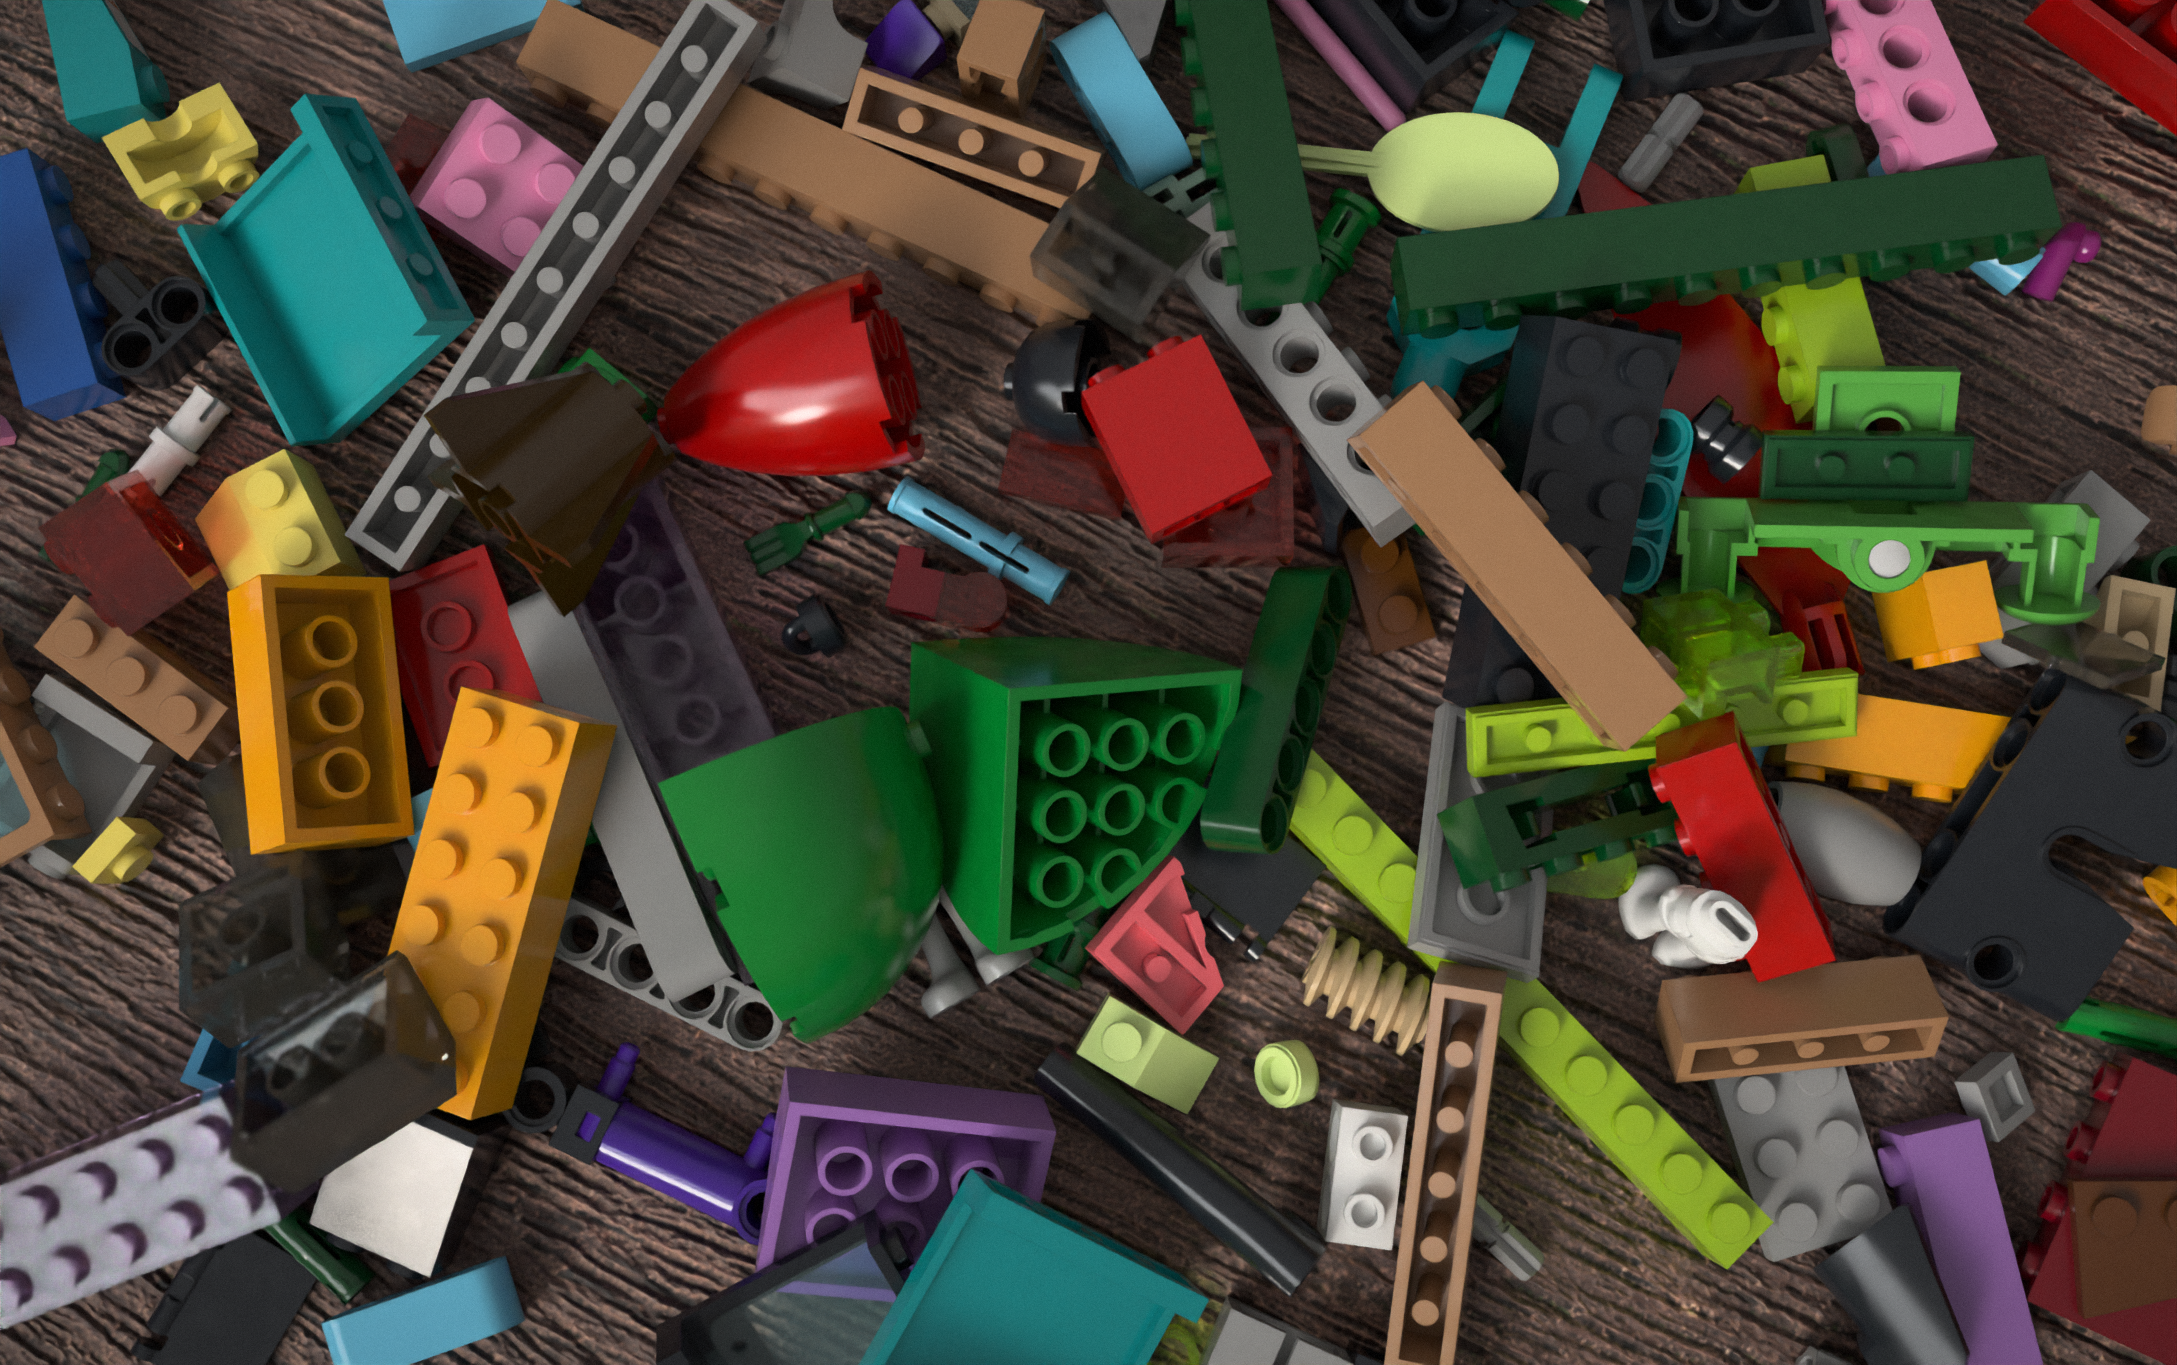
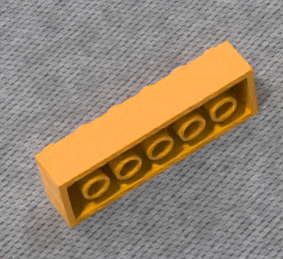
M461 686L354 1078L468 1120L512 1109L617 725L503 690Z

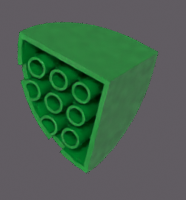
M983 637L911 642L909 722L919 719L934 753V756L924 759L923 762L938 799L943 823L945 853L942 885L962 921L983 945L996 955L1028 949L1059 938L1075 930L1073 922L1083 918L1099 906L1109 909L1142 883L1164 860L1185 833L1205 800L1208 789L1202 786L1213 765L1217 750H1220L1225 730L1236 716L1243 669L1186 652L1140 644L1093 639Z
M896 707L872 708L815 723L743 748L657 783L696 872L702 871L709 881L717 879L723 891L715 895L716 913L736 951L762 995L781 1022L794 1016L797 1018V1020L789 1024L793 1035L803 1043H812L848 1025L868 1011L888 993L905 973L918 953L931 926L938 905L944 871L943 823L938 799L923 762L924 759L934 756V753L919 719L907 723L903 713Z

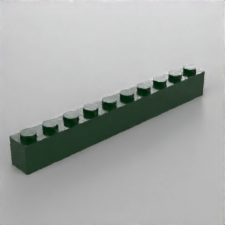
M2037 155L1397 237L1390 262V271L1402 336L1421 333L1423 338L1438 339L1450 336L1460 328L1485 325V328L1491 331L1507 330L1519 325L1521 315L1557 316L1577 320L1591 311L1614 309V312L1617 314H1632L1649 308L1653 303L1676 300L1682 306H1695L1711 301L1717 295L1742 292V295L1746 298H1757L1772 294L1781 287L1806 284V287L1811 290H1820L1833 287L1845 279L1870 276L1872 281H1888L1899 278L1910 270L1934 267L1936 273H1951L1967 268L1974 262L1998 259L2001 265H2014L2036 257L2043 245L2062 227L2045 156Z

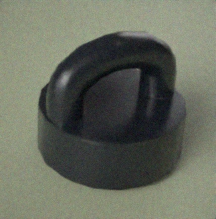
M817 593L796 604L799 616L784 626L781 640L788 651L804 656L812 655L821 650L827 658H830L847 648L850 642L844 626L831 605L821 594L818 595ZM805 630L811 636L808 640H801L797 637L798 634Z

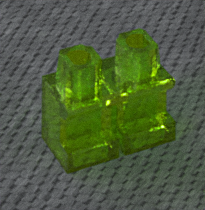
M1717 588L1644 600L1639 640L1646 648L1651 645L1658 648L1675 665L1679 676L1674 681L1687 696L1683 703L1700 720L1725 715L1727 697L1751 692L1760 702L1765 704L1772 703L1775 682L1798 678L1801 675L1805 652L1804 643L1792 632L1769 636L1770 620L1767 610L1756 600L1734 604Z

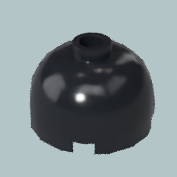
M1071 318L1053 321L1034 329L1018 348L1014 363H1008L1004 373L1006 398L1009 401H1014L1016 412L1026 428L1049 443L1081 447L1096 445L1092 438L1097 437L1082 409L1081 395L1082 391L1090 388L1088 380L1101 371L1099 354H1111L1110 343L1104 326L1096 318Z

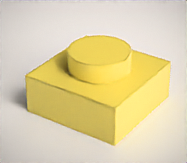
M116 817L72 867L91 884H121L122 882H128L141 874L151 863L154 856L151 850L163 838L164 834L147 819Z

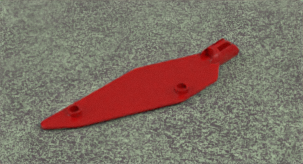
M1588 162L1576 190L1583 214L1652 205L1594 162ZM1730 294L1717 295L1711 301L1695 306L1679 305L1678 300L1653 303L1649 308L1632 314H1617L1614 312V309H1611L1613 319L1619 316L1638 321L1644 330L1654 331L1662 327L1681 332L1682 347L1673 378L1665 391L1662 407L1679 411L1691 421L1719 394L1734 407V417L1732 419L1734 422L1739 420L1743 424H1754L1762 432L1763 430H1812L1813 421L1796 424L1791 404H1785L1781 398L1778 388L1780 365L1775 348L1767 344L1763 333ZM1657 427L1654 443L1656 442L1659 435V427ZM1761 448L1725 484L1719 482L1708 472L1707 462L1703 459L1704 454L1702 452L1690 455L1681 494L1684 497L1760 498L1758 489ZM1758 547L1757 556H1737L1739 566L1779 614L1795 673L1848 667L1857 672L1858 677L1864 676V665L1843 600L1851 583L1844 572L1826 563L1811 548Z

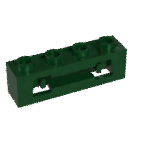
M1656 758L1576 768L1477 794L1438 813L1437 816L1463 889H1469L1490 882L1493 893L1496 894L1533 881L1529 872L1531 870L1543 867L1546 878H1551L1585 866L1582 856L1594 853L1597 862L1603 863L1635 852L1636 849L1633 841L1644 838L1648 849L1678 840L1674 819L1679 818L1674 805L1672 801L1660 802L1650 780L1648 766L1656 763ZM1623 786L1622 789L1604 796L1611 817L1555 832L1525 846L1523 841L1541 834L1534 815L1588 801L1616 787Z

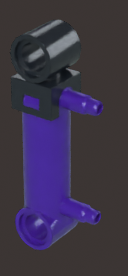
M630 1042L621 1043L617 1054L611 1058L600 1081L593 1078L580 1083L573 1070L565 1064L553 1061L523 1068L512 1109L502 1111L508 1123L518 1131L532 1134L544 1132L557 1126L548 1144L549 1146L588 1165L598 1161L735 1228L739 1235L747 1242L758 1245L762 1219L759 1218L755 1211L754 1202L758 1193L766 1191L767 1167L770 1162L777 1113L770 1112L766 1115L762 1126L757 1128L744 1157H741L631 1103L633 1097L623 1092L635 1070V1062L640 1054V1049ZM536 1079L546 1082L554 1092L555 1102L549 1114L539 1112L530 1102V1088Z

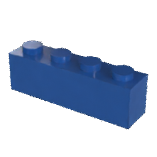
M24 148L0 156V329L23 407L53 421H57L127 397L121 381V375L111 370L102 357L101 346L103 338L107 333L103 318L108 316V307L104 296L93 286L85 261L91 258L90 247L84 233L74 223L68 205L74 199L70 182L59 166H52L30 149Z

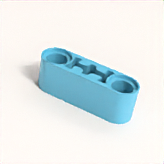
M1106 11L1049 41L1052 56L1061 75L1104 147L1109 149L1108 154L1134 194L1172 174L1174 176L1193 165L1189 147L1181 131L1116 23Z
M502 1256L347 1310L322 1321L321 1325L333 1365H410L500 1333L525 1321V1316L507 1258Z

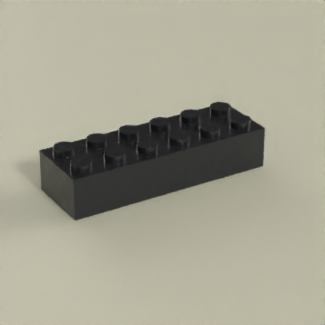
M1521 315L1494 443V450L1502 458L1506 467L1501 474L1517 493L1524 490L1540 503L1549 517V521L1544 526L1560 545L1567 542L1585 557L1593 570V573L1588 578L1604 597L1607 594H1611L1620 601L1676 340L1557 316ZM1465 583L1442 698L1464 709L1467 707L1562 698L1560 693L1481 599Z

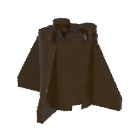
M584 362L572 371L446 397L424 414V417L452 457L427 476L431 483L467 505L488 532L495 527L506 538L511 540L504 548L527 567L556 612L563 617L567 616L585 600L642 488L676 461V456L669 444L658 433L650 430L641 417L647 411V406L635 388L623 379H619L611 385L588 362Z

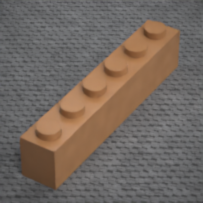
M1423 380L1408 386L1347 439L1348 443L1602 745L1626 752L1687 698L1674 681L1679 676L1677 668L1655 646L1651 645L1646 648L1631 630L1636 625V621L1630 611L1613 595L1607 594L1604 597L1589 580L1588 576L1593 573V570L1585 557L1567 542L1560 545L1544 525L1549 521V517L1540 503L1524 490L1517 493L1503 477L1501 472L1506 467L1494 448L1482 438H1477L1473 441L1457 422L1462 414L1454 400L1441 387L1434 385L1429 388Z
M1440 961L1432 983L1384 1365L1455 1364L1507 971Z

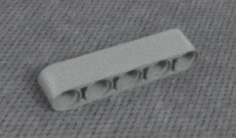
M572 890L555 957L742 1050L750 1052L763 1050L782 1040L789 1031V1023H791L792 1018L781 1022L754 980L738 972L714 983L715 996L713 1002L706 1009L694 1006L690 1003L688 997L673 1003L663 992L654 973L649 979L643 980L635 976L630 969L629 958L631 952L636 946L642 944L633 921ZM584 915L590 917L595 922L599 934L597 943L589 951L580 949L575 944L572 934L574 924ZM751 1002L763 1003L773 1014V1027L766 1037L753 1036L744 1026V1011Z

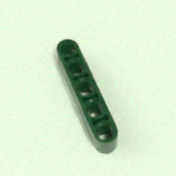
M1343 566L1279 567L1271 578L1242 674L1236 716L1225 730L1200 817L1201 834L1204 843L1211 850L1272 855L1278 853L1284 845L1351 610L1352 585L1350 576Z

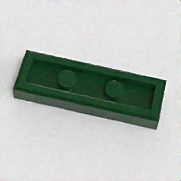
M1763 430L1758 494L1760 499L1968 502L1975 437L1971 431Z

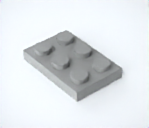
M1845 1066L1707 1080L1742 1189L1774 1222L1759 1237L1766 1259L1776 1262L1859 1236L1892 1212Z

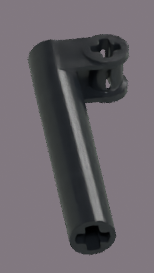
M1066 1041L1058 1045L1038 1069L1033 1079V1082L1289 1298L1296 1292L1330 1244V1242L1324 1240L1316 1228L1285 1205L1282 1207L1273 1206L1098 1066L1076 1054V1049Z

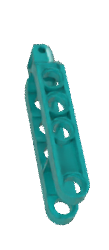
M1509 29L1506 30L1471 113L1504 118L1535 44V39ZM1594 63L1558 147L1545 143L1556 159L1559 170V184L1553 201L1533 220L1566 216L1621 84L1622 73ZM1422 229V231H1421L1420 234H1428V233H1436V232H1432V231H1428V230ZM1394 295L1385 319L1403 357L1391 384V399L1393 400L1408 386L1423 380L1429 388L1434 385L1441 387L1454 400L1463 378L1501 365L1505 354L1512 347L1519 325L1501 331L1488 330L1485 328V325L1471 331L1460 328L1456 333L1438 339L1423 338L1421 333L1402 336Z

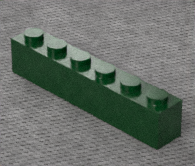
M1172 0L1176 27L1186 25L1188 37H1181L1185 76L1196 75L1198 87L1191 88L1190 90L1194 126H1205L1208 139L1200 141L1203 174L1205 179L1215 178L1218 192L1210 194L1213 227L1215 232L1226 231L1228 246L1221 247L1220 251L1225 287L1236 286L1241 311L1318 301L1322 259L1267 0Z

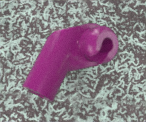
M2081 222L2065 224L2044 246L2046 251L2043 254V258L2030 272L2021 292L2047 302H2053L2072 261L2088 263L2095 258L2102 244L2101 235L2097 231L2087 230L2086 224Z

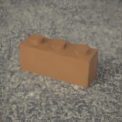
M73 595L34 646V648L187 761L220 766L240 740L237 698L111 605Z

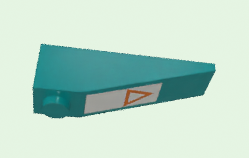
M42 0L65 117L68 123L93 142L100 143L104 142L101 137L142 118L151 122L167 118L164 103L170 100L167 81L161 69L152 63L115 0Z

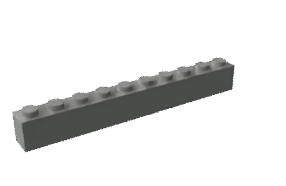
M692 0L348 528L345 536L399 571L418 570L426 565L465 504L435 487L427 477L452 457L424 417V414L446 397L550 375L768 41L758 21L727 0Z

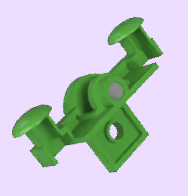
M1817 366L1812 430L1865 431L1866 427L1875 419L1890 417L1900 422L1901 431H1954L1961 371L1956 366ZM1680 497L1675 515L1673 539L1676 554H1681L1680 577L1660 582L1656 586V593L1659 599L1667 606L1690 615L1720 616L1739 611L1752 602L1755 590L1751 586L1735 580L1737 556H1757L1758 547L1811 548L1826 563L1844 572L1855 585L1876 593L1895 592L1913 584L1928 569L1936 550L2002 552L2007 561L2022 562L2020 583L2001 587L1994 591L1996 604L2000 610L2015 619L2027 623L2048 626L2069 625L2092 617L2101 605L2097 597L2083 591L2087 563H2094L2100 517L2088 503Z

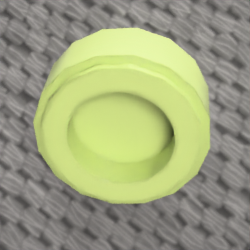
M1284 1040L1268 1044L1260 1050L1254 1067L1255 1082L1260 1094L1269 1104L1276 1108H1288L1315 1098L1320 1082L1319 1071L1315 1058L1306 1044L1299 1040Z

